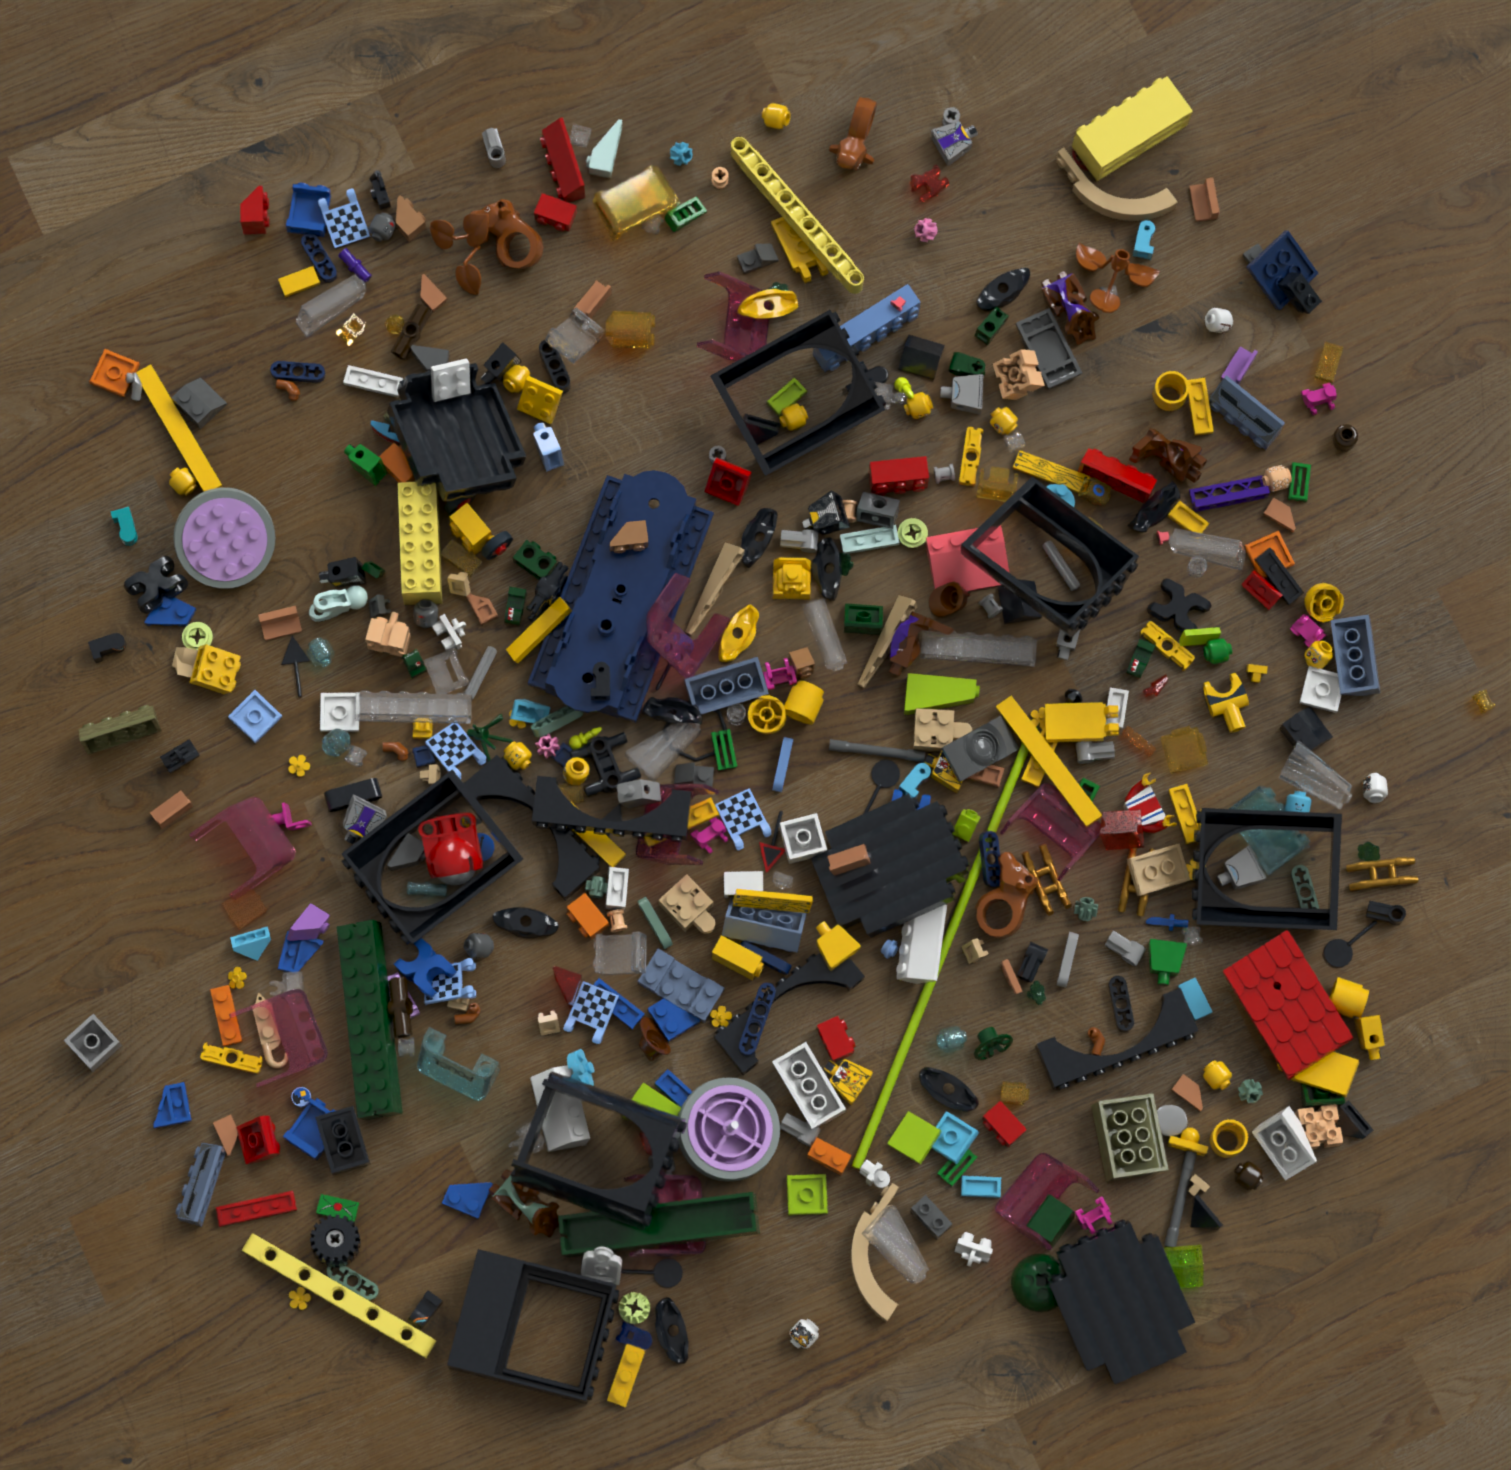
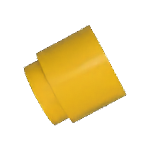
M1168 371L1161 374L1153 389L1155 404L1165 411H1175L1182 407L1189 392L1187 379L1176 371ZM1167 387L1173 388L1177 391L1179 399L1175 401L1166 400L1160 395V391Z
M798 681L796 686L791 688L784 704L786 715L801 723L813 725L824 701L822 698L824 691L809 682Z
M1337 977L1329 998L1340 1015L1349 1018L1353 1016L1361 1018L1368 999L1369 990L1364 989L1361 984Z
M1232 1119L1220 1122L1210 1135L1212 1150L1223 1158L1237 1156L1246 1147L1248 1142L1246 1128L1240 1122ZM1224 1131L1233 1133L1237 1139L1236 1148L1231 1151H1225L1220 1148L1217 1143L1219 1133Z

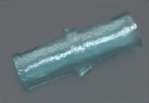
M428 881L425 883L408 882L407 894L424 895V897H429V895L446 897L447 884H430Z

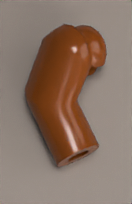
M277 379V389L287 390L290 400L296 401L299 399L300 390L294 382Z
M383 742V752H395L400 761L408 759V749L401 743Z
M471 1003L465 1014L455 1015V1024L473 1023L480 1014L479 1005Z
M1092 1027L1088 1030V1036L1094 1044L1091 1054L1101 1056L1105 1038L1098 1028Z

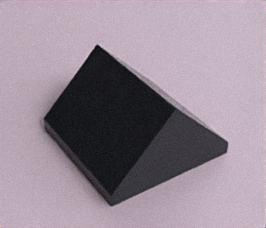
M908 335L898 370L934 380L945 345Z
M1020 580L1037 593L1035 581ZM1000 586L997 588L1000 605L1003 608L1004 625L1042 618L1041 614L1005 587Z

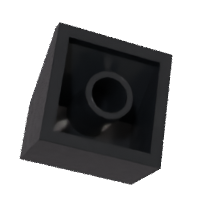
M1311 707L1298 712L1282 723L1279 728L1302 759L1333 738Z

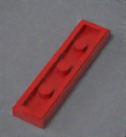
M294 1191L216 1207L219 1227L297 1211Z

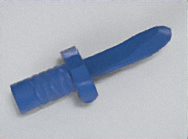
M1170 914V919L1151 917L1146 920L1147 924L1169 926V931H1173V927L1188 928L1189 920L1174 919V914Z

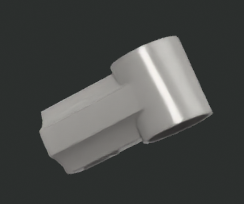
M493 128L486 129L482 132V137L489 163L494 168H500L505 164L506 158L498 130ZM494 155H501L498 159L493 158Z
M782 530L780 547L800 549L807 553L817 552L819 533L814 530H802V532Z
M1082 741L1075 744L1077 763L1079 764L1091 763L1094 760L1114 759L1115 757L1113 741L1098 743Z
M1115 931L1111 933L1105 943L1106 947L1119 954L1124 961L1132 966L1138 964L1146 951L1141 944L1129 941Z
M786 1113L780 1124L781 1130L796 1137L799 1142L809 1147H812L821 1131L819 1127L812 1129L808 1122H803Z

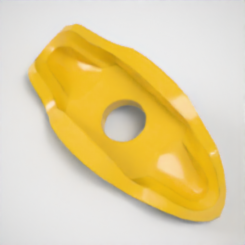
M763 290L746 298L739 306L737 313L742 316L758 319L776 318L798 308V300L793 291ZM770 301L773 304V310H766L764 302Z
M747 605L729 621L720 642L719 661L729 662L734 660L752 643L759 619V612L753 605ZM736 627L742 631V636L739 639L733 636V630Z

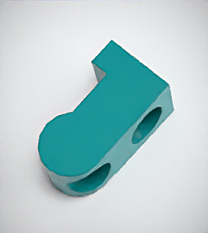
M125 507L111 511L114 523L119 522L121 529L119 535L122 542L127 546L134 545L137 542L138 536L130 508Z

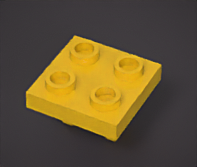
M528 376L517 410L552 424L563 391Z

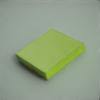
M908 1111L887 1144L921 1164L941 1134V1130Z
M826 1174L787 1175L788 1215L828 1214Z

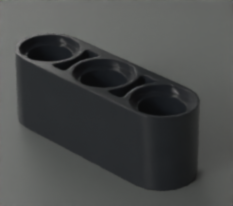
M545 339L539 344L540 357L553 387L562 390V394H566L571 387L570 377L556 344L550 339ZM546 347H550L553 349L550 353H545L543 351V349ZM552 364H558L560 366L558 369L555 370L550 368ZM560 380L567 382L565 386H559L557 383Z
M378 778L363 780L324 792L328 811L336 812L347 809L353 794L368 802L381 799L383 796Z

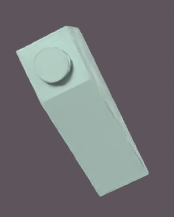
M618 119L592 150V155L587 157L586 167H589V174L611 178L622 131V120Z

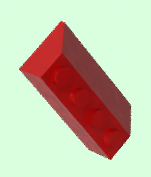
M562 117L542 130L540 143L542 148H546L548 153L545 154L547 164L552 166L553 171H550L553 182L557 181L558 188H556L558 198H562L566 202H573L585 198V186Z
M1088 448L1078 472L1090 476L1091 480L1143 504L1150 498L1157 479H1154L1155 477L1152 474L1139 472L1136 467L1129 464L1126 466L1115 457L1109 458L1103 455L1098 449L1092 450Z

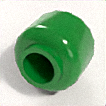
M1224 638L1207 641L1206 646H1203L1205 660L1209 661L1212 665L1227 662L1229 655L1232 654L1231 644H1227Z

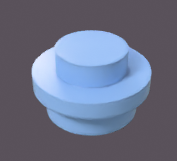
M887 940L884 943L881 953L884 954L885 958L888 959L896 955L898 951L897 941Z

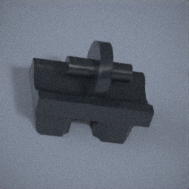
M189 739L160 756L171 774L200 755Z

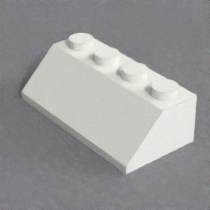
M947 905L938 907L904 923L902 942L899 948V964L896 969L898 980L914 984L937 981Z
M806 1042L772 1061L812 1129L828 1123L846 1112V1108Z
M568 1065L554 1067L530 1077L537 1106L545 1088L542 1085L543 1080L548 1079L549 1073L554 1071L571 1077L574 1074L572 1068L568 1069ZM555 1091L542 1125L548 1152L585 1146L590 1140V1135L581 1100Z

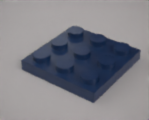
M1286 230L1246 267L1276 310H1281L1290 301L1278 286V283L1288 273H1302L1308 283L1319 274L1291 233Z

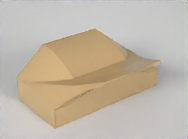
M176 647L172 667L176 669L177 675L191 678L198 650Z

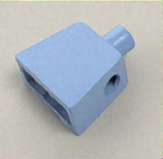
M544 423L536 424L533 436L546 472L564 465L561 448L552 428H546Z

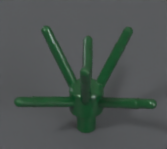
M499 714L484 727H477L473 724V729L467 731L469 737H474L475 740L481 742L488 762L491 758L486 744L493 750L496 749V746L487 740L488 738L508 743L513 742L511 739L489 734L488 729L503 720L502 714Z

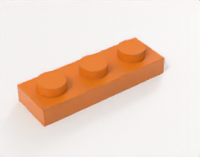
M230 985L210 989L223 1046L243 1042Z

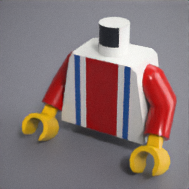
M1151 773L1144 774L1142 780L1135 784L1125 798L1126 803L1123 806L1126 813L1117 816L1122 827L1131 823L1135 830L1157 833L1166 829L1167 826L1175 827L1177 825L1175 822L1170 824V819L1175 816H1165L1151 786L1147 787V785L1156 782V779L1151 780V782L1148 781V776Z

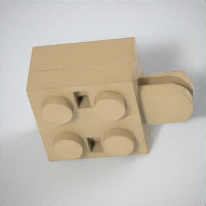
M916 709L913 750L941 753L942 747L972 731V727L968 723L954 722V711Z
M687 874L658 900L661 908L684 932L693 924L703 934H709L715 929V919L707 912L713 907V901Z

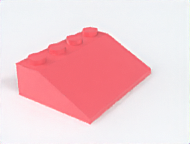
M1000 525L977 549L1009 572L1005 542ZM978 528L926 537L925 546L934 589L954 581L959 583L966 592L1002 586L961 554V544Z

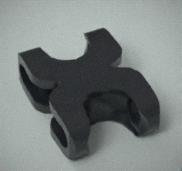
M163 556L151 563L149 573L137 572L124 582V589L130 595L145 592L137 602L138 608L142 613L147 614L160 607L163 603V596L174 598L188 587L187 579L181 574L167 577L175 567L174 561L169 556Z
M1166 578L1161 582V589L1170 596L1171 602L1166 605L1152 602L1146 609L1151 616L1162 622H1167L1173 618L1175 629L1183 633L1184 630L1197 629L1196 624L1188 618L1187 613L1189 611L1197 610L1205 613L1210 610L1212 605L1210 601L1197 593L1184 596L1185 589L1183 586Z

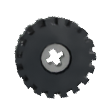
M338 1214L335 1215V1218L328 1215L327 1220L321 1218L320 1224L316 1223L314 1230H311L310 1243L315 1258L319 1259L321 1264L325 1262L327 1267L335 1264V1268H339L341 1263L344 1266L348 1265L347 1261L350 1260L352 1262L354 1260V1255H358L361 1246L357 1226H355L352 1220L349 1222L348 1217L344 1216L342 1219ZM331 1237H339V1243L334 1242L332 1244Z

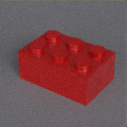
M927 456L870 462L868 475L871 493L884 496L889 492L903 494L909 490H913V492L924 491V489H927L929 482Z

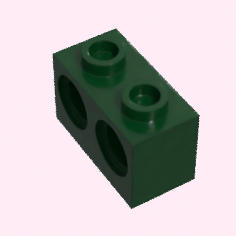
M526 540L513 556V562L538 580L543 576L550 575L557 565V558L550 552H543L541 546L534 541L529 542ZM528 551L534 554L532 558H525L523 555ZM542 562H546L549 564V567L541 569L539 565Z

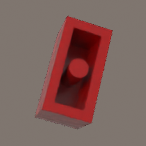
M542 193L534 211V219L542 225H552L559 231H570L577 214V205Z
M836 1016L817 1025L816 1029L832 1062H837L854 1054L856 1045L853 1038H848L846 1030L848 1028L844 1019L840 1020L839 1016Z
M1001 1100L982 1117L984 1121L982 1124L988 1131L993 1130L997 1135L995 1138L1002 1146L1010 1147L1027 1130Z

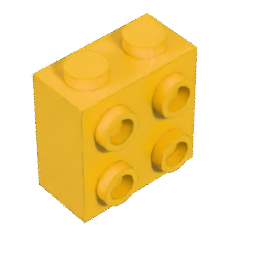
M207 644L199 646L190 683L221 694L231 693L236 685V673L241 666L239 662L240 656Z

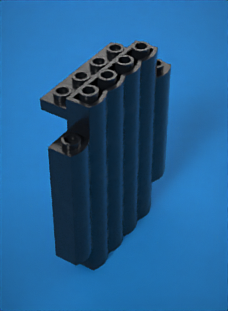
M476 363L469 364V394L435 402L432 398L431 370L425 373H413L405 376V379L399 382L397 392L401 401L395 400L390 402L387 410L417 486H427L436 483L443 501H453L458 498H467L477 494H488L494 491L513 488L517 479L513 469L522 466L526 459V454L496 384L477 386L475 379L479 369Z
M907 794L825 831L832 849L812 857L811 860L838 925L845 930L862 922L867 935L872 938L955 900L953 894L956 891L951 881L956 880L959 884L965 882L964 875L969 873L967 867L970 864L966 856H962L960 852L963 848L959 839H955L953 836L955 829L952 822H948L945 817L948 815L944 804L940 805L936 801L917 810L920 806L916 797L912 798L910 794ZM864 844L871 864L835 876L830 872L828 856Z
M1124 1219L1115 1222L1114 1226L1109 1229L1104 1227L1097 1230L1096 1234L1091 1237L1086 1235L1077 1240L1078 1243L1073 1245L1069 1243L1059 1248L1060 1251L1056 1253L1065 1274H1056L1048 1281V1285L1085 1369L1088 1371L1105 1364L1114 1384L1123 1382L1132 1376L1141 1374L1150 1368L1186 1353L1187 1351L1178 1330L1196 1323L1158 1235L1148 1233L1141 1237L1142 1240L1138 1241L1131 1222Z

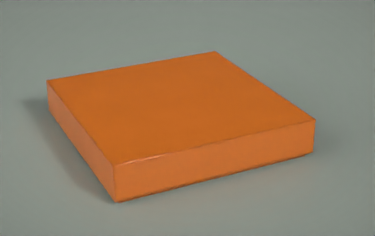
M104 349L89 383L125 398L131 383H127L125 380L126 374L136 373L140 364Z
M1279 531L1244 546L1254 569L1264 578H1267V576L1254 559L1268 548L1273 550L1286 569L1295 565Z

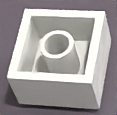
M817 813L779 824L789 864L811 859L827 851Z

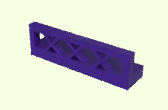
M1263 475L1190 489L1189 494L1193 511L1199 512L1268 498L1269 488L1263 485ZM1252 482H1260L1261 487L1248 488ZM1237 485L1244 489L1243 491L1230 492L1232 487ZM1216 489H1220L1226 493L1218 496L1212 495V493ZM1203 493L1207 498L1196 500L1194 494Z

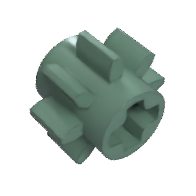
M592 876L591 881L586 880L585 891L589 892L588 896L599 899L603 898V894H607L608 883H605L606 879Z
M1082 897L1080 901H1076L1074 914H1078L1080 920L1090 921L1092 916H1097L1098 904H1094L1092 898Z
M1253 1079L1243 1081L1241 1086L1238 1087L1241 1101L1246 1099L1248 1104L1257 1102L1260 1096L1263 1095L1260 1082L1255 1083Z

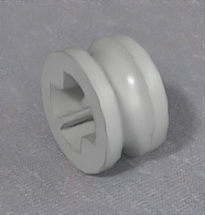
M714 446L711 448L709 459L712 463L717 458L713 457L716 451L722 453L720 459H726V451L723 447Z

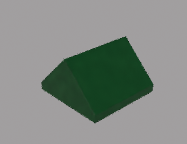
M845 603L843 633L881 634L883 628V606Z
M1301 1083L1302 1107H1318L1333 1104L1340 1106L1345 1104V1097Z
M1048 1194L1026 1226L1050 1248H1053L1074 1220V1210Z

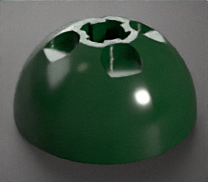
M1038 1253L1025 1257L1016 1265L1011 1276V1288L1016 1300L1023 1307L1034 1312H1047L1058 1307L1049 1285H1047L1052 1276L1059 1273L1065 1274L1058 1259L1048 1254Z

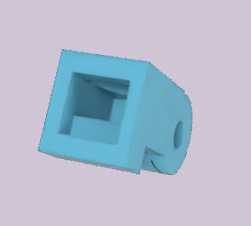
M1145 220L1139 225L1133 256L1151 260L1154 247L1149 246V243L1155 232V225L1151 221Z
M925 763L917 764L900 784L898 790H901L904 795L910 794L912 798H917L919 791L916 789L921 783L929 779L930 767Z

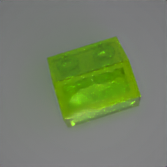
M1201 1245L1163 1248L1180 1288L1203 1287V1255Z

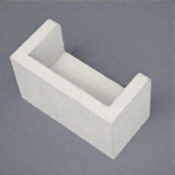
M609 867L604 909H625L629 869Z
M763 871L724 872V898H728V895H735L736 889L763 891Z

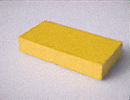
M313 266L278 279L285 297L320 285Z
M1181 501L1174 506L1167 516L1196 539L1200 537L1209 525V522Z

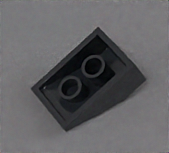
M354 1106L315 1117L333 1176L371 1165Z

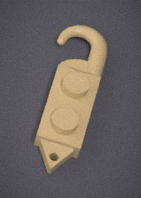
M258 993L255 1006L252 1009L265 1060L269 1066L281 1068L288 1062V1053L284 1054V1059L281 1062L273 1060L271 1051L279 1047L281 1039L272 1003H269Z

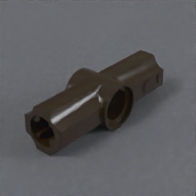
M417 304L409 320L403 325V330L391 350V353L397 358L406 360L411 351V345H414L419 340L420 333L432 314V310L427 306ZM409 329L416 330L415 334L412 335L408 334L407 331Z
M405 977L391 978L389 980L391 1001L388 1002V1012L393 1018L394 1037L407 1038L412 1035L410 1014L413 1013V1004L408 997L407 979Z

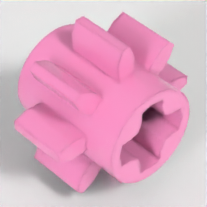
M924 218V221L918 220L915 226L916 237L920 238V241L923 242L934 240L937 234L936 223H932V220Z
M550 734L540 737L539 742L535 743L537 748H539L537 750L538 754L542 755L544 753L546 759L552 755L556 756L555 751L560 749L559 745L556 744L558 742L557 737L552 739Z

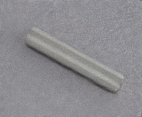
M1051 540L1045 542L1043 549L1070 590L1078 589L1080 583Z
M487 647L464 693L467 698L474 699L497 653L494 647Z

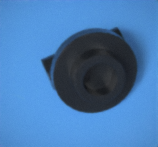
M1068 689L1065 692V703H1082L1083 699L1078 690Z

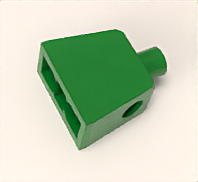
M350 444L345 448L344 454L348 456L352 467L374 486L388 473L382 459L362 444H359L356 448Z
M1156 939L1149 940L1150 973L1158 974V985L1168 986L1170 976H1177L1179 974L1187 943Z

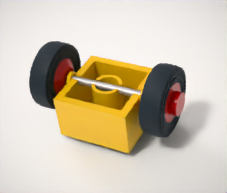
M476 495L447 501L444 509L450 515V531L456 538H461L463 541L462 545L467 552L472 551L476 555L481 551L487 560H491L506 551L513 541L512 536L507 531H503L496 536L491 534V530L470 507Z

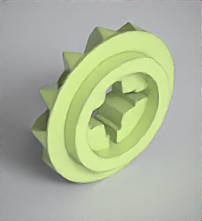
M910 518L904 520L899 525L898 538L901 544L908 548H917L924 544L928 536V530L921 520ZM910 527L913 529L914 532H918L915 535V540L912 538V536L907 535L910 533Z
M194 622L186 626L182 633V641L186 648L198 650L199 646L205 644L211 646L213 635L209 626L202 622ZM197 630H199L200 636L203 637V639H199L198 644L192 638L196 636Z
M630 1292L623 1296L619 1303L620 1316L631 1324L643 1322L650 1313V1303L646 1296L639 1292ZM638 1300L637 1306L643 1311L636 1310L633 1316H631V1308L626 1305H633Z

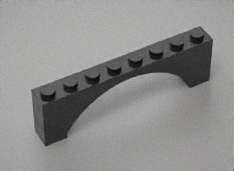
M496 755L464 783L477 801L484 799L508 800L519 803L533 811L535 791L530 785L525 786L523 784V778L517 771L512 772L509 768V763L504 757L500 758ZM549 827L555 838L559 856L557 877L552 886L566 901L586 884V880L589 881L592 876H595L600 871V862L594 855L589 856L586 852V846L581 841L577 842L573 838L574 834L570 829L558 831L555 830V827Z
M537 776L532 823L536 825V828L547 829V827H555V830L558 831L574 829L578 833L594 831V834L605 835L606 832L613 833V836L617 837L632 835L636 839H643L646 836L656 841H662L665 838L671 839L672 842L681 843L682 840L687 841L692 799L691 791L672 789V794L661 805L641 817L625 821H607L592 817L575 807L561 792L557 785V778Z
M814 953L806 959L807 963L804 966L800 967L799 965L794 968L789 978L785 979L784 977L775 984L777 987L775 988L776 993L773 1003L787 992L805 985L830 984L844 987L851 991L864 980L865 976L850 958L830 971L821 953L818 955ZM769 989L764 992L763 999L759 1001H764L767 1004L770 1003L766 1001L768 994L772 995ZM754 1001L745 1008L747 1011L742 1015L736 1014L730 1020L731 1023L727 1027L723 1025L717 1029L714 1036L716 1043L742 1075H745L759 1063V1060L756 1058V1052L751 1056H744L739 1051V1043ZM758 1005L755 1008V1013L757 1015H764L766 1008L763 1005ZM752 1023L749 1025L748 1029L751 1033L756 1034L758 1032V1024ZM749 1037L747 1044L742 1045L745 1047L744 1051L748 1052L749 1049H753L751 1041L752 1039L756 1041V1038Z
M1181 988L1162 995L1161 1011L1153 1029L1141 1042L1124 1052L1106 1056L1088 1055L1065 1047L1057 1042L1055 1037L1037 1043L1035 1047L1052 1089L1058 1088L1059 1091L1070 1087L1069 1083L1074 1081L1077 1084L1087 1080V1076L1092 1074L1095 1077L1105 1073V1069L1110 1067L1114 1070L1122 1067L1123 1062L1128 1060L1131 1063L1140 1060L1141 1055L1146 1053L1149 1056L1159 1052V1048L1164 1046L1167 1049L1177 1045V1041L1182 1039L1185 1042L1194 1039L1195 1034L1199 1030Z

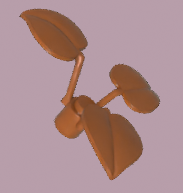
M471 213L466 215L463 220V227L467 234L462 236H453L454 228L449 222L445 220L432 221L430 223V231L438 247L449 249L453 246V240L467 238L468 245L474 247L473 251L463 262V266H458L455 273L457 282L466 292L478 295L481 286L480 272L474 265H467V263L476 251L480 249V245L486 243L489 239V214Z
M1080 242L1076 248L1077 262L1086 270L1096 271L1098 267L1103 269L1111 262L1114 274L1107 292L1096 289L1090 294L1092 305L1105 313H1113L1120 306L1119 297L1110 294L1118 272L1125 269V274L1129 275V280L1133 284L1147 287L1154 282L1160 271L1140 264H1129L1130 254L1123 249H1118L1115 255H1111L1110 259L1106 261L1103 253L1086 247Z

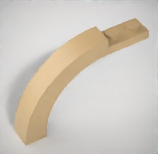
M1062 148L1057 153V164L1060 168L1066 170L1069 180L1072 183L1075 182L1072 189L1074 194L1084 204L1102 215L1119 220L1142 221L1160 217L1176 209L1178 202L1167 188L1152 196L1139 199H1125L1107 194L1088 180L1065 148Z
M893 1183L890 1187L886 1186L880 1195L883 1198L879 1203L875 1202L870 1209L872 1215L865 1211L862 1214L855 1229L851 1247L852 1273L859 1293L869 1308L886 1323L898 1304L890 1299L876 1283L869 1266L868 1244L875 1224L899 1188Z

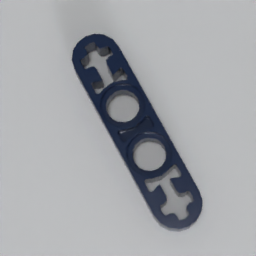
M763 983L758 989L739 1043V1051L744 1056L753 1055L757 1049L775 998L776 990L771 983ZM767 987L770 988L772 995L768 994L766 999L767 1002H770L769 1004L764 1001H758V998L763 999L764 992H762V989L766 990ZM758 1005H763L766 1008L764 1015H757L755 1013V1008ZM752 1023H756L760 1027L759 1032L756 1034L751 1033L748 1029ZM749 1037L757 1038L756 1041L754 1039L751 1041L753 1049H749L748 1052L744 1051L745 1047L742 1045L747 1044Z

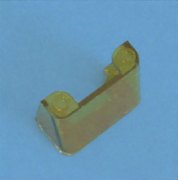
M650 165L643 169V173L607 191L601 190L594 194L595 198L592 199V203L612 241L620 238L621 234L625 231L627 233L631 228L661 213H666L667 209L670 211L680 205L678 196L658 166Z

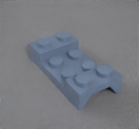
M657 949L638 980V984L692 1014L703 1023L706 1022L712 1008L725 989L711 979H707L679 963L675 958L660 949Z

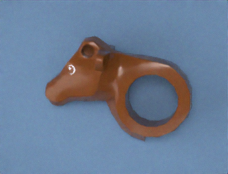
M859 97L847 138L841 140L839 145H831L829 148L830 152L837 154L836 164L842 168L856 171L862 162L867 164L874 163V158L866 153L867 149L864 145L877 108V102L869 98Z
M501 199L481 210L471 212L489 214L488 231L497 236L496 255L503 267L528 269L539 262L543 254L542 239L532 227L519 217L520 213L515 210L511 201ZM524 234L529 239L530 252L524 260L516 262L510 256L509 244L516 235Z
M1003 852L998 858L1001 869L999 888L984 894L975 906L979 926L988 936L993 938H1008L1021 928L1028 896L1033 894L1034 889L1038 885L1037 877L1020 864L1011 852ZM998 901L1008 902L1013 911L1010 924L1002 929H992L986 920L988 908Z

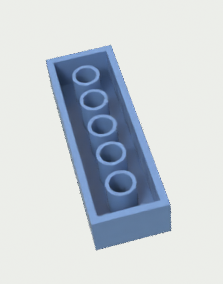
M907 284L840 327L841 329L845 328L850 338L847 340L850 346L854 344L858 352L860 350L863 352L870 348L871 343L876 340L877 342L883 340L887 333L899 330L903 323L915 320L919 314L920 301ZM899 296L906 301L901 307L903 308L901 312L890 304L892 300L895 301ZM813 348V356L824 372L828 370L833 371L840 366L839 363L844 360L848 361L833 351Z

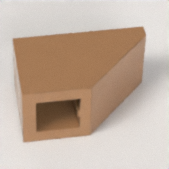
M400 195L397 199L396 227L410 242L426 228V219L421 212H416L413 209V204L407 198L404 199Z
M646 520L626 522L611 540L610 552L623 553L629 549L642 551L647 548Z
M808 647L789 652V660L791 666L793 665L796 678L805 679L810 677L814 673L815 663Z

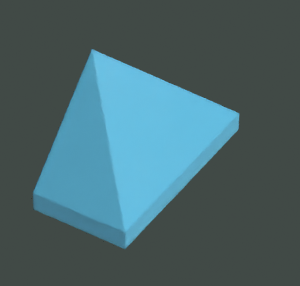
M517 699L514 701L510 718L535 723L549 715L550 707L526 699Z
M268 926L230 937L233 951L257 961L271 941Z

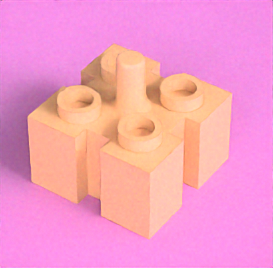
M1020 349L1010 355L1011 359L1003 358L993 363L996 377L1001 378L1002 381L999 384L1002 399L1017 400L1027 395V391H1035L1045 386L1041 372L1036 371L1035 368L1039 365L1035 351Z
M391 612L389 623H387V619L382 617L371 618L365 639L368 649L382 653L387 652L398 657H403L406 654L411 635L409 627L405 623L397 622L398 613Z
M1337 1104L1321 1106L1317 1112H1314L1313 1107L1298 1109L1295 1112L1312 1150L1317 1149L1321 1143H1324V1148L1340 1146L1343 1143L1341 1127H1335V1123L1339 1120Z

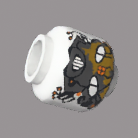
M1371 773L1363 779L1364 798L1372 803H1379L1386 798L1388 789L1385 777L1378 773Z
M801 1319L790 1330L792 1338L790 1341L798 1349L800 1347L807 1349L818 1339L819 1328L811 1320Z

